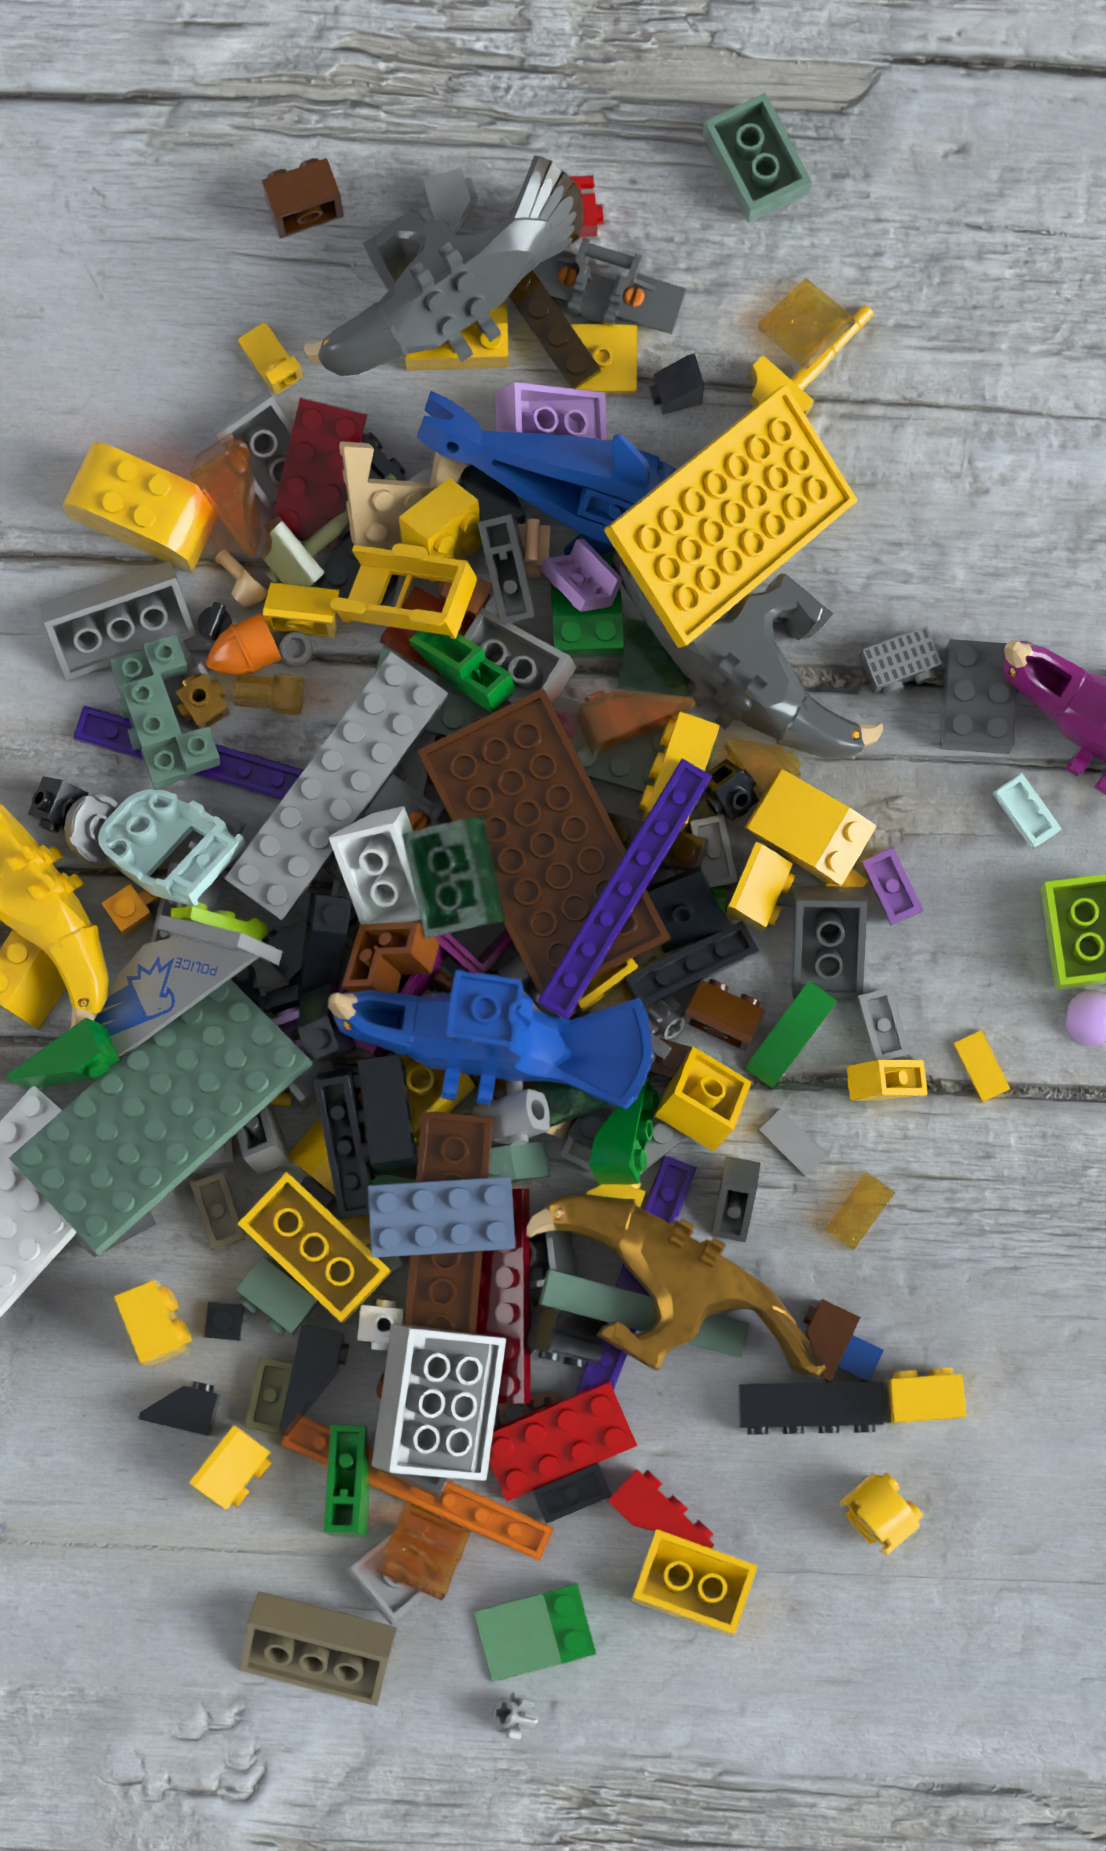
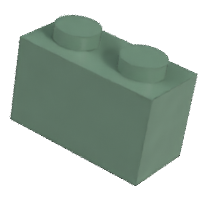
M263 1256L236 1289L242 1295L238 1301L254 1314L258 1309L266 1313L270 1317L266 1323L282 1336L286 1331L294 1335L319 1304L315 1297Z

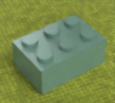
M766 92L704 122L703 137L748 223L809 195L812 180Z

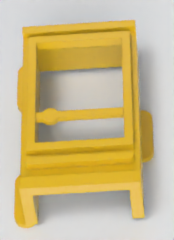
M402 543L394 545L392 550L354 545L352 551L361 566L349 598L337 597L330 603L332 610L338 613L343 622L351 623V621L377 624L449 635L451 638L456 639L478 579L468 561L430 556L427 549L423 546ZM391 575L406 576L396 606H382L381 602ZM413 577L452 583L442 613L420 609H402Z

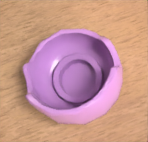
M1097 989L1083 990L1071 999L1067 1008L1065 1027L1075 1042L1088 1047L1102 1045L1106 1042V993Z

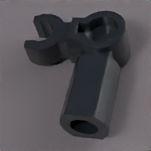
M252 965L247 966L249 971L247 980L239 981L236 975L230 978L265 1014L271 1011L273 1014L300 1006V998L297 997L299 982L267 991L266 996L262 997L260 989L254 987L257 982V974Z

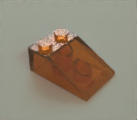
M230 433L197 454L189 474L247 556L252 558L256 555L262 531L252 466L249 459L251 454L245 443L241 439L236 441Z
M601 690L584 698L585 703L581 705L576 718L590 751L594 755L666 726L669 719L675 720L679 712L690 714L696 703L693 697L621 691H613L605 695L604 690Z

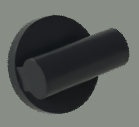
M213 602L212 607L206 608L199 615L197 625L199 632L204 638L216 641L219 635L232 624L231 616L225 610V605Z

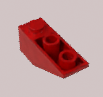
M637 1469L607 1500L633 1526L653 1532L657 1529L710 1549L714 1546L709 1540L714 1534L699 1519L693 1524L684 1515L688 1509L673 1494L667 1499L658 1490L662 1483L648 1470L642 1474Z

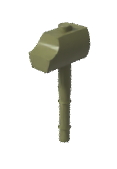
M392 473L384 478V480H397ZM345 508V511L327 522L302 544L279 516L266 523L264 527L267 532V539L260 556L271 568L266 572L269 578L274 583L282 582L283 584L307 587L314 584L325 572L313 556L349 526L348 510Z

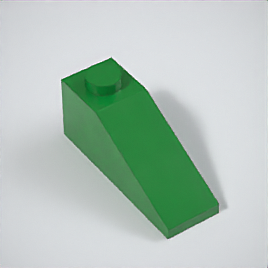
M84 1018L9 1072L6 1077L8 1081L30 1089L32 1086L41 1088L94 1080L106 1074L110 1067L120 1061V1058L107 1027L91 1019Z
M331 1424L323 1532L332 1537L367 1538L369 1517L367 1426Z

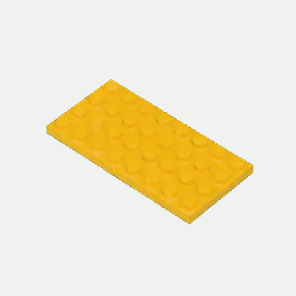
M786 384L773 391L603 530L678 648H681L691 643L858 500Z

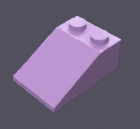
M514 382L495 392L496 431L558 434L607 440L605 393L518 382Z

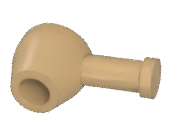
M227 548L217 554L215 562L222 565L237 580L231 595L241 605L248 609L267 597L268 589L231 556V552Z

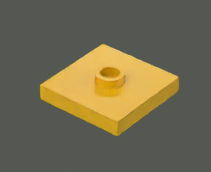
M570 324L601 369L599 374L577 389L603 392L605 394L637 395L638 325H614L612 327L606 324Z

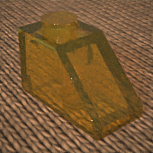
M730 739L725 744L724 750L734 763L742 770H746L756 783L754 789L761 798L779 769H783L797 778L801 776V772L798 770L802 767L799 760L790 750L785 753L781 746Z

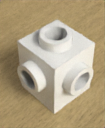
M376 1299V1306L361 1305L357 1341L372 1342L371 1349L388 1351L391 1328L387 1332H381L378 1329V1322L381 1319H388L391 1325L392 1323L405 1324V1317H403L404 1309L397 1308V1301Z

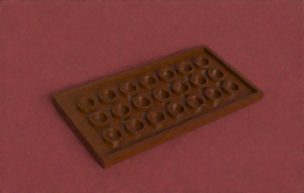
M544 688L417 751L539 995L543 992L626 853V849ZM646 889L593 978L671 940Z

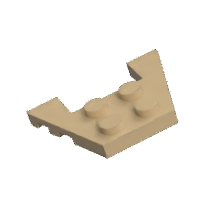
M340 442V454L343 456L344 464L342 472L347 487L348 501L346 503L353 544L392 549L394 545L402 543L399 516L448 478L457 483L467 463L455 461L436 452L430 482L369 479L374 448L368 443Z

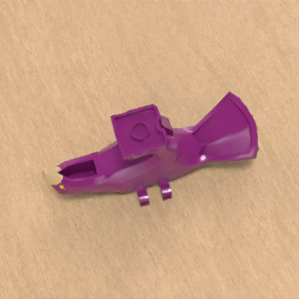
M1008 641L1004 648V675L1017 690L1033 702L1048 718L1053 719L1068 740L1079 746V749L1065 769L1078 776L1079 773L1082 774L1093 755L1106 763V676L1088 672L1056 653L1032 644L1029 641ZM1106 770L1094 787L1106 794Z

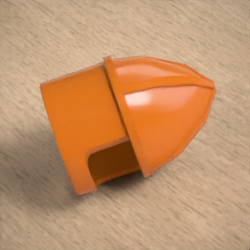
M258 613L235 625L233 623L230 624V627L219 635L208 653L206 666L208 669L222 674L235 676L254 675L256 671L282 660L265 620L261 613Z

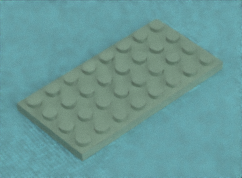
M229 979L130 1053L123 1056L106 1074L99 1077L11 1155L9 1159L99 1256L312 1065V1062Z

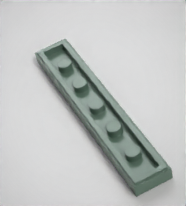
M547 1270L539 1305L607 1323L618 1321L627 1328L641 1332L650 1330L656 1321L655 1306L650 1296ZM715 1314L705 1318L695 1339L686 1344L741 1357L750 1323Z

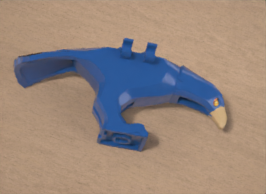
M456 970L452 993L416 996L369 990L349 991L344 994H332L328 1001V1008L332 1011L338 1029L342 1033L396 1054L407 1055L427 1068L445 1071L441 1098L455 1100L459 1076L462 1073L480 1076L476 1104L490 1106L495 1079L508 1081L565 1083L600 1101L627 1110L637 1100L641 1087L644 1086L648 1072L651 1070L653 1060L648 1012L640 998L566 1021L563 1018L550 1016L533 1009V1001L530 996L523 994V985L520 980Z

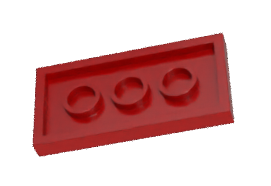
M607 1379L493 1429L489 1463L505 1500L508 1502L638 1445L611 1382Z

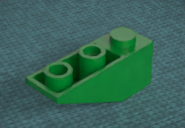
M646 1077L644 1086L641 1087L637 1100L627 1110L617 1107L595 1134L589 1167L598 1184H639L641 1171L645 1170L647 1166V1141L651 1140L653 1136L651 1121L653 1111H656L659 1105L658 1092L653 1089L648 1077Z

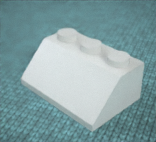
M404 806L372 813L330 835L331 846L360 924L403 923L429 918L438 899Z

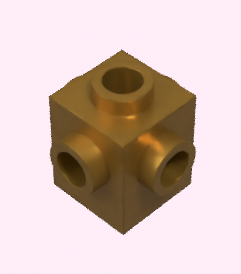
M205 673L199 677L194 674L179 684L181 689L177 690L176 694L180 702L176 703L175 706L186 722L192 719L198 729L211 727L230 714L228 707L222 700L227 694L216 678L210 681ZM205 698L202 702H197L199 699Z

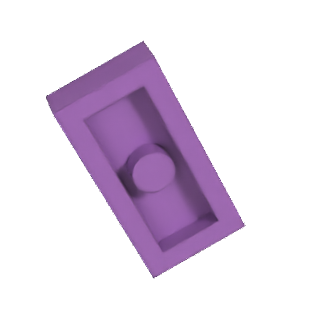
M894 847L861 862L890 926L923 911Z

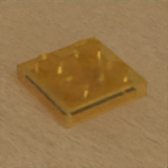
M805 278L757 324L762 333L805 369H808L855 324L852 315L810 280Z

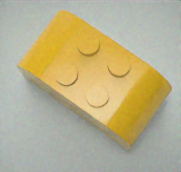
M92 442L62 504L68 518L163 561L171 560L172 565L190 573L193 572L221 514L217 499L202 487L120 449L100 442Z

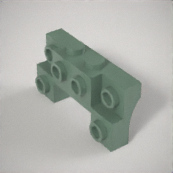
M176 634L143 644V650L110 660L111 668L122 697L117 699L119 711L123 719L129 717L132 729L127 731L133 750L140 749L154 790L170 786L189 775L220 765V756L209 727L182 735L163 682L165 679L188 673L187 663Z

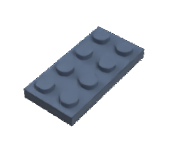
M510 1176L367 1185L372 1258L515 1249L512 1182Z

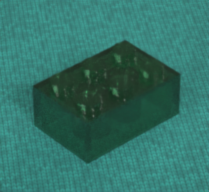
M483 817L461 819L402 834L425 938L506 921Z

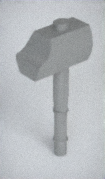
M505 1080L506 1097L491 1101L490 1106L479 1105L473 1108L472 1115L494 1117L492 1141L507 1145H524L528 1143L529 1137L548 1132L550 1115L544 1093L531 1089L523 1090L522 1081Z

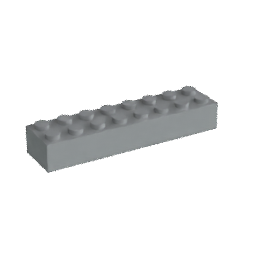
M390 652L224 878L225 882L283 923L334 854L329 840L330 835L358 821L446 701L448 692L393 652Z

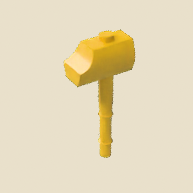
M863 305L853 317L849 318V321L828 343H824V347L816 352L791 379L765 356L758 359L752 365L749 376L754 388L749 403L755 407L777 388L787 384L806 415L812 408L814 400L803 390L826 367L833 356L837 355V352L858 330H861L862 326L872 317L874 313L871 308Z

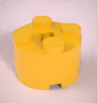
M885 1472L882 1476L871 1473L843 1497L839 1504L841 1507L848 1505L850 1510L845 1515L854 1528L870 1545L875 1541L883 1547L878 1552L887 1556L920 1527L918 1521L923 1517V1514L912 1501L908 1500L905 1502L897 1491L900 1487L888 1473Z

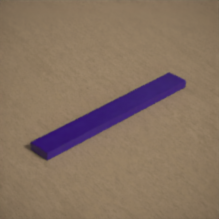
M83 705L73 736L74 740L143 760L140 749L133 750L127 731L132 729L129 718L123 719L122 716ZM215 744L220 756V765L192 775L282 801L304 770Z
M683 758L680 760L536 1003L566 1021L568 1020L713 776Z
M664 1155L644 1210L669 1224L675 1220L677 1221L697 1167ZM623 1264L615 1287L649 1296L650 1294ZM628 1328L631 1333L635 1334L636 1330ZM603 1341L601 1343L603 1350L600 1362L597 1364L586 1362L575 1393L607 1379L610 1380L613 1389H615L627 1354L607 1341Z

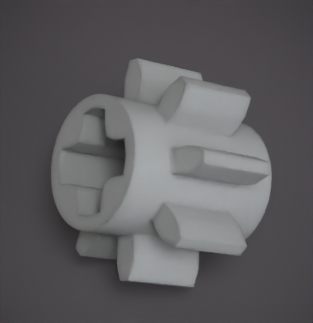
M669 996L666 1001L661 1000L645 1008L648 1012L651 1033L658 1038L663 1035L666 1039H671L678 1035L684 1027L685 1020L682 1016L685 1015V1011L681 1008L682 1005L672 996Z
M514 1692L511 1693L510 1700L501 1698L494 1710V1720L498 1725L497 1732L504 1733L506 1737L515 1740H521L522 1732L531 1734L538 1722V1712L534 1708L535 1701L526 1699L525 1695Z

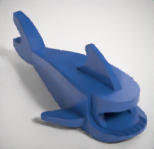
M430 391L424 409L430 416L424 415L417 434L419 440L438 454L458 462L474 465L547 515L580 532L581 534L565 546V555L571 554L578 539H584L599 555L615 551L616 549L603 529L677 470L670 464L660 461V457L636 449L621 434L614 435L612 441L558 434L483 431L477 421L462 407L433 391Z

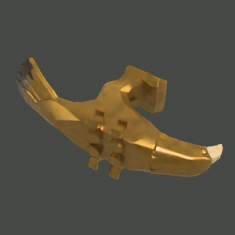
M583 1193L557 1197L547 1203L544 1209L531 1217L526 1227L527 1237L531 1238L539 1233L557 1230L570 1231L594 1239L604 1244L611 1251H614L626 1268L651 1295L655 1306L656 1321L650 1330L635 1335L623 1323L613 1321L603 1326L597 1334L598 1337L655 1371L659 1370L662 1366L663 1358L674 1348L695 1339L705 1318L726 1311L749 1309L755 1311L771 1331L791 1370L818 1377L827 1368L810 1341L798 1328L795 1319L775 1291L732 1261L723 1257L721 1254L724 1251L725 1243L715 1237L711 1240H702L701 1243L692 1238L691 1234L695 1225L684 1218L680 1222L675 1220L669 1224L637 1206L635 1199H620Z

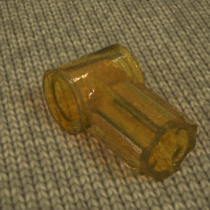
M290 674L274 675V678L237 676L234 704L235 706L267 708L271 709L272 712L280 714H301L305 678Z

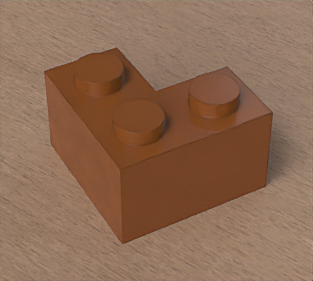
M419 922L360 924L342 987L347 992L369 990L397 993L401 975L432 973L440 942Z

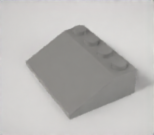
M392 1323L371 1466L389 1473L486 1481L506 1338Z

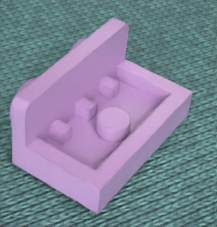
M584 539L576 540L570 555L546 558L540 568L553 586L558 588L580 612L611 607L622 583L621 576Z

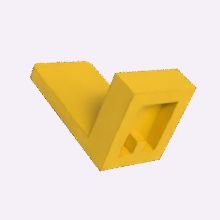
M266 322L261 323L238 339L239 345L274 396L303 378L300 364L294 355L291 357L288 355Z

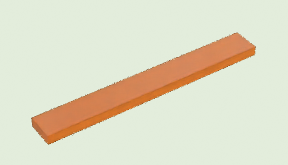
M303 1416L288 1436H283L280 1445L328 1466L331 1428ZM368 1445L369 1485L534 1559L541 1560L554 1530L553 1527L450 1481H447L438 1499L371 1466L374 1447Z

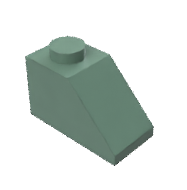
M545 1141L526 1143L519 1146L506 1145L491 1148L489 1178L510 1176L513 1184L550 1177L551 1173Z

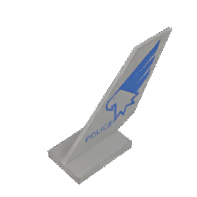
M160 915L156 929L174 937L147 943L141 947L108 987L107 1001L102 1011L96 1015L94 1021L107 1027L116 1052L121 1059L255 960L279 965L283 951L241 932Z

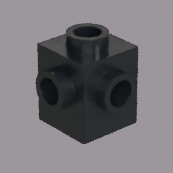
M728 759L723 760L707 772L713 777L705 788L708 794L705 800L716 815L722 813L731 821H734L736 818L745 815L753 805L760 801L753 790L756 787V783L751 775Z
M43 776L37 791L32 797V805L28 815L40 820L39 827L53 833H58L59 829H64L66 815L72 804L89 793L64 780Z

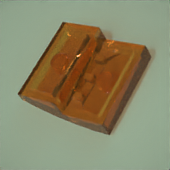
M406 1501L390 1536L377 1572L442 1601L447 1595L455 1568L463 1556L471 1530Z

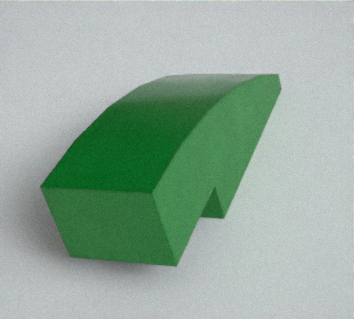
M417 631L409 639L411 646L457 689L489 712L493 713L515 692L511 673L487 659L482 647L459 633L456 639H453L449 635Z
M809 980L744 1069L773 1089L836 1005L837 1000Z

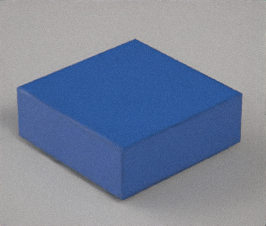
M852 1335L837 1368L869 1382L884 1350Z

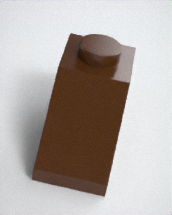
M821 1299L818 1305L811 1303L803 1323L808 1325L805 1331L807 1339L827 1367L820 1374L821 1379L829 1383L861 1317Z

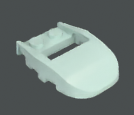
M161 789L143 790L125 799L105 820L98 835L99 845L107 858L128 878L154 896L194 907L199 904L197 901L199 896L239 853L243 854L246 850L243 836L239 833L236 837L231 835L225 822L217 816L213 817L207 813L203 805L194 800L190 803L178 800L176 794ZM192 830L205 836L165 880L150 877Z

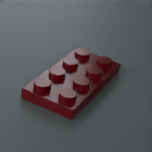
M300 397L272 519L279 516L298 540H307L327 522L345 511L348 495L343 479L342 470H344V464L339 445L340 442L362 443L368 417L367 413ZM339 536L325 547L336 549Z

